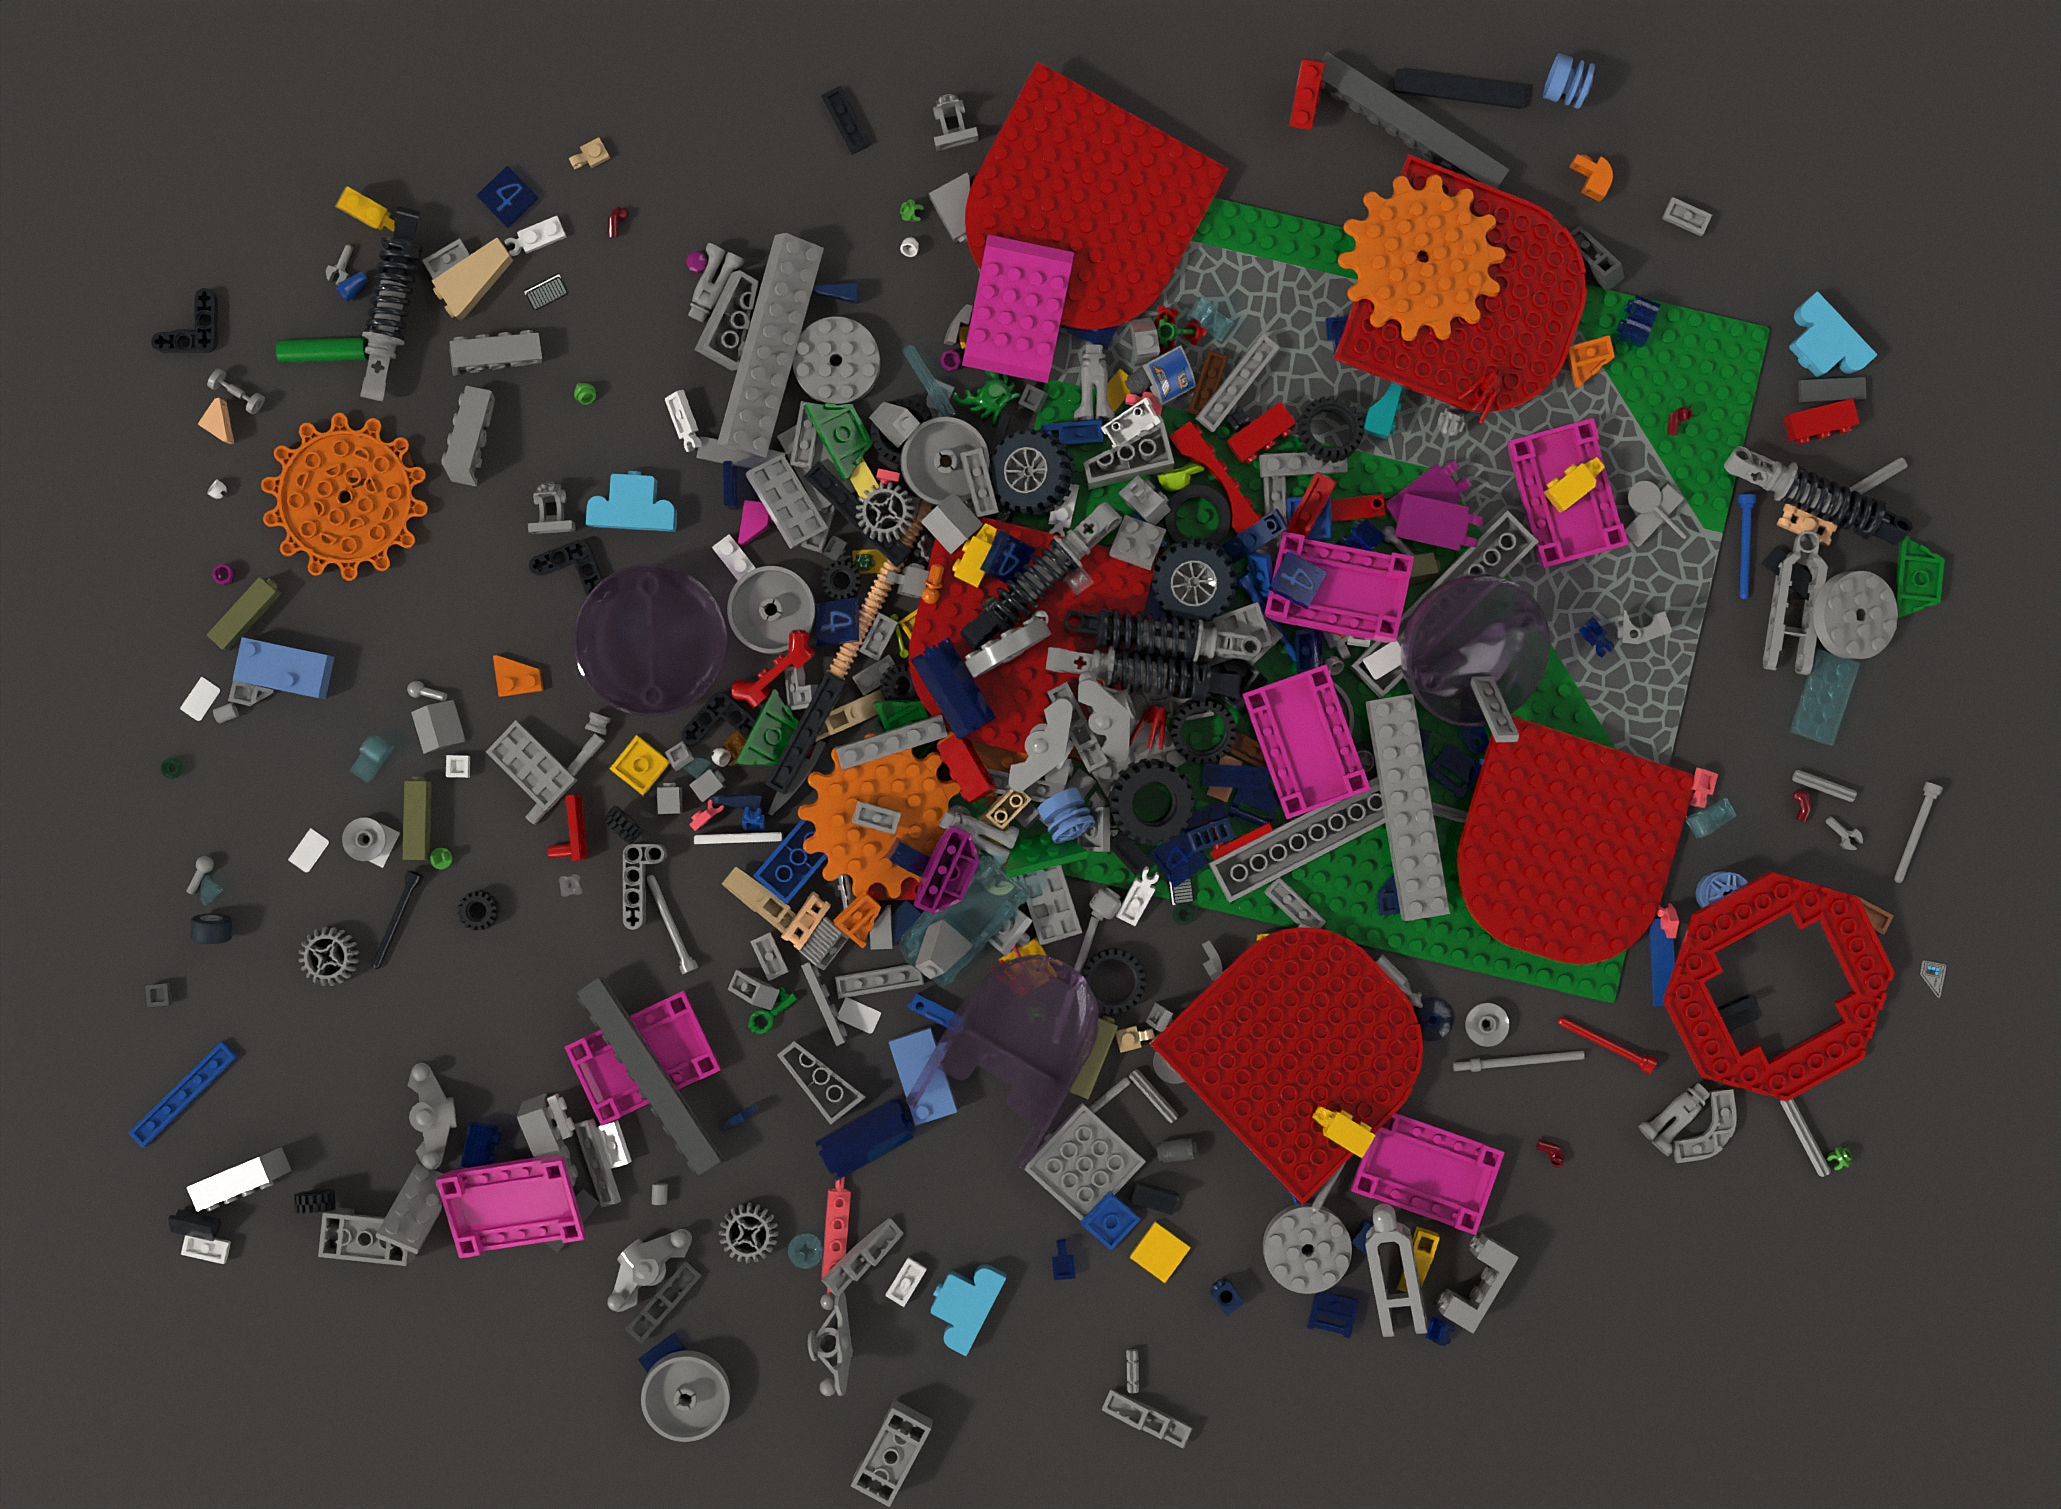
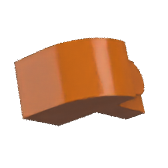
M1577 154L1569 168L1588 177L1580 193L1600 202L1611 186L1613 180L1612 168L1602 156L1594 163L1592 162L1593 159L1589 156Z

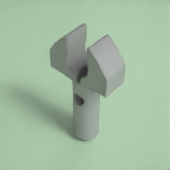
M345 246L337 265L327 266L326 277L329 282H332L334 275L338 272L340 274L336 282L338 286L339 282L350 277L346 273L345 268L354 250L352 246Z
M1830 816L1826 819V823L1841 836L1842 842L1839 845L1843 849L1857 850L1856 847L1851 845L1849 837H1854L1858 843H1863L1862 834L1857 829L1847 831L1833 817Z

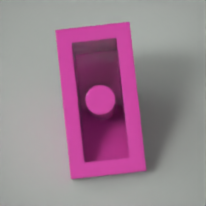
M744 501L738 539L740 545H747L769 529L770 523H774L762 502Z

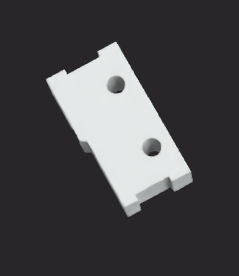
M1144 398L1101 427L1104 434H1107L1111 439L1113 448L1163 422L1161 416L1157 415L1151 405L1153 403L1149 398Z

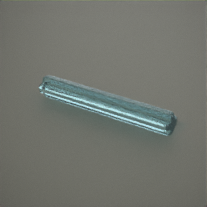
M908 345L903 349V354L942 416H954L955 410L913 345Z

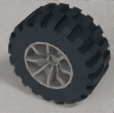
M1026 429L1025 432L1018 430L1014 432V437L1011 435L1004 438L1005 443H999L995 448L998 450L996 455L992 454L990 458L993 463L992 466H989L988 473L992 474L990 481L992 487H995L993 489L995 497L1000 498V503L1026 515L1034 514L1038 516L1043 515L1044 511L1048 513L1054 511L1055 505L1061 506L1065 502L1063 500L1064 496L1069 497L1072 492L1069 490L1070 484L1074 485L1076 478L1072 477V473L1076 472V466L1071 464V461L1074 460L1072 453L1067 452L1068 447L1060 442L1058 438L1040 430Z
M1195 537V539L1186 538L1182 539L1181 542L1173 543L1161 554L1153 571L1152 589L1155 592L1156 602L1159 601L1160 608L1164 612L1167 611L1170 614L1169 617H1176L1180 620L1188 619L1190 622L1198 620L1210 622L1214 617L1223 614L1224 610L1231 604L1237 585L1236 568L1232 563L1230 555L1225 553L1223 547L1215 545L1214 541L1209 539L1205 541L1198 537Z

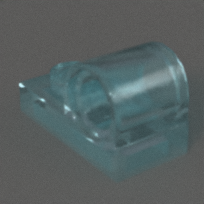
M1202 297L1196 300L1185 317L1189 321L1191 319L1199 321V324L1206 328L1207 333L1222 342L1234 324L1233 321L1216 311V307Z
M377 735L369 736L362 744L359 751L361 754L350 769V772L365 782L370 783L394 747Z
M1727 797L1708 808L1688 816L1686 821L1695 837L1701 838L1708 836L1737 815Z

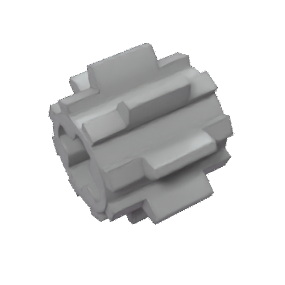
M1446 408L1445 412H1441L1438 418L1439 431L1450 436H1457L1458 432H1462L1466 423L1464 413L1453 408Z

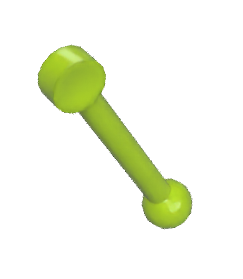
M892 614L890 617L898 622L899 617L897 614ZM898 625L896 634L901 649L899 655L901 658H906L909 652L904 647Z

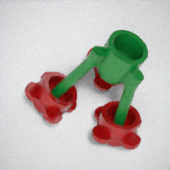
M1160 305L1157 308L1158 315L1155 319V324L1159 326L1157 329L1160 349L1159 356L1176 348L1174 341L1177 334H1183L1187 340H1190L1192 345H1197L1199 339L1206 335L1207 330L1199 324L1198 319H1191L1184 329H1177L1175 317L1178 315V310L1176 308H1166L1164 305Z

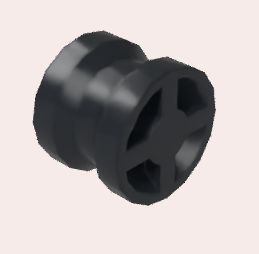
M1239 406L1234 410V413L1227 414L1225 417V421L1235 434L1241 431V428L1251 423L1246 413Z

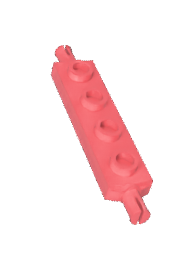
M836 1175L835 1188L828 1189L822 1279L846 1255L851 1192L844 1188L845 1175H841V1177Z

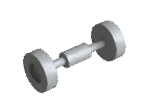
M220 368L216 369L211 374L207 386L217 390L223 385L234 396L248 401L246 411L252 415L256 414L264 404L265 397L260 393H255L251 398L248 397L237 386L229 385L225 382L227 375L225 371Z

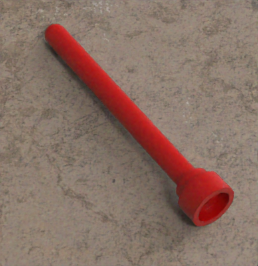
M1564 1017L1558 1018L1559 1025L1637 1063L1641 1071L1650 1074L1655 1068L1657 1058L1650 1055L1641 1056Z

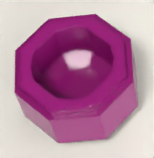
M694 251L688 254L686 264L691 272L699 274L705 271L708 261L704 253Z
M954 350L943 352L940 358L942 369L949 373L957 371L962 363L959 353Z
M224 563L215 566L212 572L214 581L225 586L233 583L236 576L233 567Z

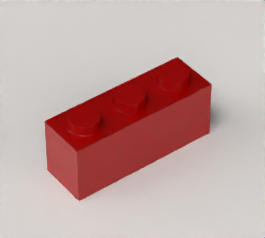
M1307 57L1302 59L1290 120L1291 127L1307 130L1314 128L1327 61Z
M1853 398L1792 413L1783 417L1789 443L1797 441V444L1810 442V437L1818 436L1819 439L1832 436L1831 432L1838 430L1840 434L1853 431V426L1860 424Z
M1279 402L1228 439L1226 444L1241 464L1245 461L1249 464L1259 456L1257 452L1263 448L1267 451L1276 444L1275 439L1282 435L1285 438L1294 431L1292 427L1296 422L1282 402Z
M956 732L936 747L940 752V759L950 769L949 774L951 778L960 786L962 797L968 802L977 803L998 788L970 740L963 738V733Z

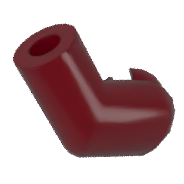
M616 207L608 217V237H618V223L620 219L626 220L628 218V210L626 208Z
M1680 407L1669 415L1666 435L1678 436L1679 424L1692 417V410L1690 408Z
M1796 790L1793 799L1800 804L1796 819L1806 823L1813 804L1808 792Z
M1539 1139L1536 1149L1547 1152L1554 1167H1561L1564 1163V1155L1559 1145Z

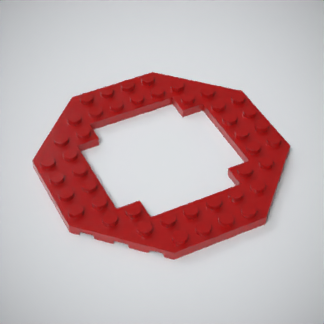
M1769 871L1692 914L1663 998V1004L1698 1074L1702 1078L1712 1079L1723 1084L1741 1087L1752 1092L1789 1101L1864 1060L1867 1052L1865 1050L1868 1040L1872 1038L1877 1024L1875 1020L1879 1009L1882 1010L1887 996L1886 990L1889 981H1892L1895 972L1859 897ZM1790 912L1799 929H1803L1819 920L1853 992L1834 1001L1842 1021L1767 1061L1758 1044L1741 1053L1738 1052L1704 982L1723 972L1715 952Z

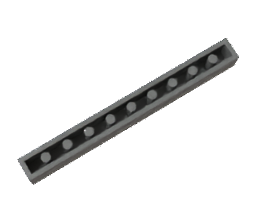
M1328 51L1321 60L1327 61L1322 89L1331 92V96L1338 101L1343 100L1348 103L1350 109L1354 112H1361L1368 116L1367 119L1375 125L1380 124L1385 127V131L1388 134L1400 137L1408 147L1417 148L1425 158L1429 160L1434 159L1440 163V167L1496 189L1508 173V168Z
M604 977L597 978L577 992L579 996L577 999L580 1005L588 1009L591 1014L589 1017L596 1027H600L603 1032L602 1037L608 1045H612L615 1050L614 1055L620 1063H624L628 1069L626 1070L628 1077L632 1081H636L640 1087L638 1089L643 1099H648L652 1105L650 1107L652 1113L656 1118L660 1117L664 1123L662 1125L664 1131L668 1136L672 1135L676 1141V1149L688 1159L687 1165L693 1173L696 1172L699 1176L719 1163L724 1157Z

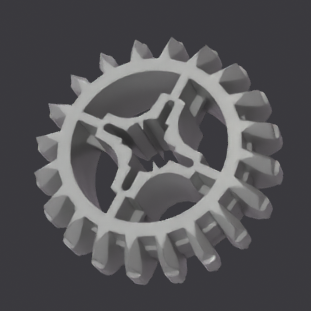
M880 483L879 490H877L875 485H872L871 488L874 492L870 494L868 490H865L864 493L867 498L860 497L859 501L863 505L856 506L857 510L862 511L856 514V518L863 519L858 525L860 527L866 526L863 530L865 534L871 531V539H874L878 534L879 542L883 541L884 536H886L888 542H891V535H894L898 540L900 539L898 532L901 531L904 535L907 534L904 526L912 527V524L907 520L915 519V516L909 513L915 511V507L908 506L913 500L912 498H906L908 495L906 490L900 493L901 487L899 485L894 490L892 483L888 484L887 489H885L884 483ZM890 496L884 503L874 502L879 497ZM897 499L903 506L902 517L894 512ZM869 508L877 513L875 526L869 521ZM888 508L892 516L890 514L886 516L885 514V517H883L880 510ZM889 521L898 522L892 528L881 529Z
M323 927L322 931L317 929L314 930V935H307L309 942L303 941L301 943L306 949L299 950V953L304 955V958L298 960L300 963L305 962V966H302L301 970L309 971L306 977L310 978L314 975L313 982L318 983L320 981L322 986L327 985V983L333 986L336 984V981L340 984L344 982V978H350L349 971L353 972L356 970L352 963L359 962L357 958H353L354 955L359 954V951H353L352 947L357 945L356 942L349 943L352 936L347 935L344 937L345 931L340 930L337 933L336 927H332L330 931L328 927ZM323 939L333 940L332 944H329L327 948L317 946ZM340 946L343 949L344 958L339 954ZM330 952L329 956L332 958V960H327L328 956L326 955V953ZM314 955L317 956L319 961L317 966L314 962ZM331 964L341 967L334 974L324 973Z
M748 1203L747 1210H745L743 1204L739 1205V1212L736 1208H732V1215L726 1214L724 1216L728 1222L722 1221L720 1224L725 1229L720 1230L719 1235L726 1236L720 1240V1243H728L724 1251L726 1252L731 1249V1258L738 1254V1262H741L743 1256L746 1257V1263H750L752 1256L754 1261L758 1262L759 1255L762 1258H766V1251L771 1253L773 1251L771 1245H776L777 1240L772 1237L778 1236L779 1232L772 1229L776 1228L778 1224L777 1222L770 1223L774 1216L766 1217L768 1209L765 1208L761 1213L759 1211V1204H757L755 1210L752 1209V1203ZM750 1216L758 1219L759 1221L757 1223L751 1224L742 1217ZM737 1221L740 1234L737 1238L733 1239L732 1226ZM765 1227L766 1240L765 1243L761 1245L759 1242L760 1239L758 1237V1231H760L761 1228ZM746 1229H748V1231L749 1229H755V1231L752 1234V1237H750V1235L748 1237H743L744 1233L746 1232ZM741 1243H749L755 1249H744L739 1245Z

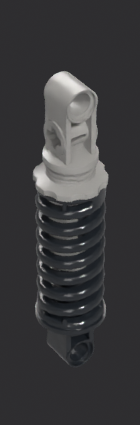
M398 206L393 237L381 238V245L385 250L379 253L382 262L377 264V269L381 273L375 275L374 279L378 284L372 287L373 293L376 294V296L370 298V303L374 307L368 310V315L372 319L366 321L365 330L362 332V336L369 339L368 347H365V353L370 356L360 397L383 402L390 359H396V354L394 353L396 346H402L405 343L404 335L400 334L398 328L405 329L407 326L405 322L400 321V318L409 316V312L402 310L403 305H411V301L405 299L406 294H413V289L404 284L405 282L415 283L416 281L415 277L406 275L407 271H418L416 265L409 264L408 262L413 263L414 260H419L423 251L422 246L413 243L420 211ZM380 363V367L384 368V370L375 373V369L371 368V366Z
M1738 446L1724 463L1726 471L1730 474L1757 484L1767 491H1774V500L1786 504L1789 501L1792 507L1800 502L1801 511H1806L1811 507V515L1816 516L1822 512L1821 518L1824 521L1833 516V525H1838L1844 518L1842 527L1845 530L1850 529L1855 523L1854 534L1861 536L1865 540H1868L1873 535L1892 545H1899L1913 529L1912 523L1907 518L1887 511L1886 502L1874 498L1871 499L1868 495L1861 496L1859 491H1851L1847 486L1840 487L1836 481L1829 483L1827 477L1819 478L1815 472L1808 473L1806 468L1797 465L1795 462L1785 467L1779 461L1770 460L1745 447Z
M1104 502L1074 530L1070 529L1064 538L1060 539L1054 536L1048 545L1051 550L1042 548L1040 551L1042 558L1033 556V566L1024 564V574L1021 572L1014 573V578L1018 584L1012 580H1007L1005 585L1009 592L1001 587L996 590L1000 600L994 596H989L980 602L984 611L972 622L968 623L961 630L960 635L975 651H978L982 645L986 644L1000 630L1006 632L1012 629L1015 625L1012 621L1015 623L1021 622V617L1017 611L1019 610L1024 615H1029L1030 610L1026 605L1027 602L1031 606L1037 607L1039 602L1036 598L1046 599L1048 597L1045 591L1047 588L1052 592L1055 591L1056 585L1054 582L1056 580L1063 584L1065 582L1063 576L1065 572L1071 576L1081 569L1083 565L1080 559L1086 554L1089 555L1091 553L1090 549L1110 531L1114 530L1122 521V517L1107 502Z
M1103 605L1099 614L1075 610L1070 611L1066 614L1063 623L1065 631L1071 635L1095 638L1096 647L1098 648L1111 645L1112 639L1110 638H1113V647L1115 649H1119L1121 641L1125 640V650L1130 651L1134 641L1137 642L1136 650L1140 653L1143 651L1144 646L1148 647L1150 654H1154L1156 648H1159L1160 655L1162 656L1167 654V650H1172L1173 657H1178L1179 652H1182L1181 656L1195 662L1199 655H1207L1208 658H1213L1214 655L1223 658L1252 660L1261 650V643L1256 637L1238 635L1232 632H1218L1215 627L1206 629L1203 627L1202 620L1192 622V625H1190L1188 619H1183L1179 625L1176 617H1172L1167 623V619L1163 615L1159 616L1157 621H1155L1153 614H1148L1144 619L1141 612L1135 613L1132 620L1129 610L1124 611L1120 619L1118 609L1110 610ZM1076 618L1079 620L1080 625L1078 627H1071L1068 624V620ZM1252 644L1255 647V652L1248 653L1244 645Z
M1049 647L1046 670L1076 674L1091 671L1096 675L1097 680H1102L1103 686L1108 688H1114L1116 684L1118 685L1121 682V689L1124 690L1127 689L1129 683L1133 684L1132 690L1134 692H1137L1140 685H1143L1145 693H1150L1152 687L1156 688L1155 693L1157 695H1161L1164 687L1168 686L1167 695L1169 697L1174 695L1175 688H1179V698L1182 699L1185 698L1188 689L1187 695H1190L1192 700L1201 703L1205 702L1208 693L1239 698L1242 683L1241 675L1211 672L1210 661H1203L1198 666L1197 662L1190 660L1186 663L1183 658H1179L1175 662L1174 658L1170 656L1163 660L1161 655H1155L1151 658L1150 654L1144 653L1140 657L1136 651L1131 652L1128 656L1126 650H1118L1114 647H1109L1107 653H1100L1099 650H1094L1092 654ZM1078 658H1080L1081 662H1084V666H1081L1079 669L1074 664V661L1078 660Z

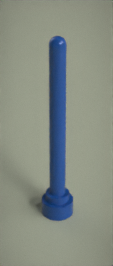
M1752 494L1738 495V504L1742 508L1740 598L1743 600L1749 596L1751 510L1754 508V504H1756L1757 496Z
M1245 572L1237 578V586L1239 589L1246 591L1254 603H1260L1265 616L1266 604L1254 588V578L1250 572ZM1266 617L1283 635L1280 642L1293 661L1299 662L1301 656L1277 621Z

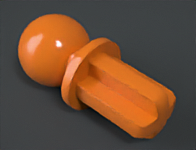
M939 564L931 566L928 580H925V584L928 587L923 590L922 599L928 604H934L939 599L937 588H942L941 579L944 567Z

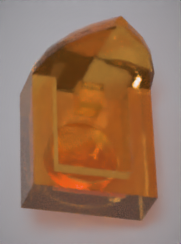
M738 730L722 743L734 758L729 763L730 766H737L735 761L746 741Z

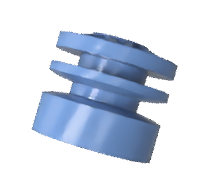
M1558 53L1550 69L1543 91V98L1557 102L1561 95L1565 94L1564 104L1568 106L1574 97L1573 108L1579 109L1591 89L1595 64L1589 62L1583 71L1584 60H1580L1576 67L1572 68L1573 57Z
M1078 788L1061 791L1045 800L1037 808L1042 821L1045 824L1052 823L1048 827V832L1053 834L1052 840L1056 844L1064 843L1082 835L1095 824L1093 816L1089 815V808H1081L1084 804V799Z
M1724 871L1710 872L1703 876L1697 885V903L1703 908L1725 896L1723 895L1725 891L1729 894L1748 882L1739 874Z

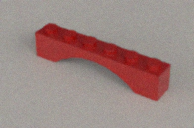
M1190 421L1168 437V441L1181 458L1191 460L1203 466L1220 483L1230 507V529L1237 536L1263 517L1260 513L1255 514L1251 508L1254 505L1247 495L1243 497L1239 491L1241 486L1234 477L1232 479L1226 473L1228 468L1222 460H1217L1214 455L1216 451L1210 442L1205 443L1201 437L1203 432L1197 424L1193 425Z

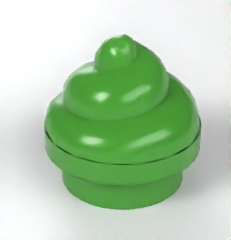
M578 383L576 385L574 396L577 402H580L582 405H588L595 400L596 390L593 385L587 383Z

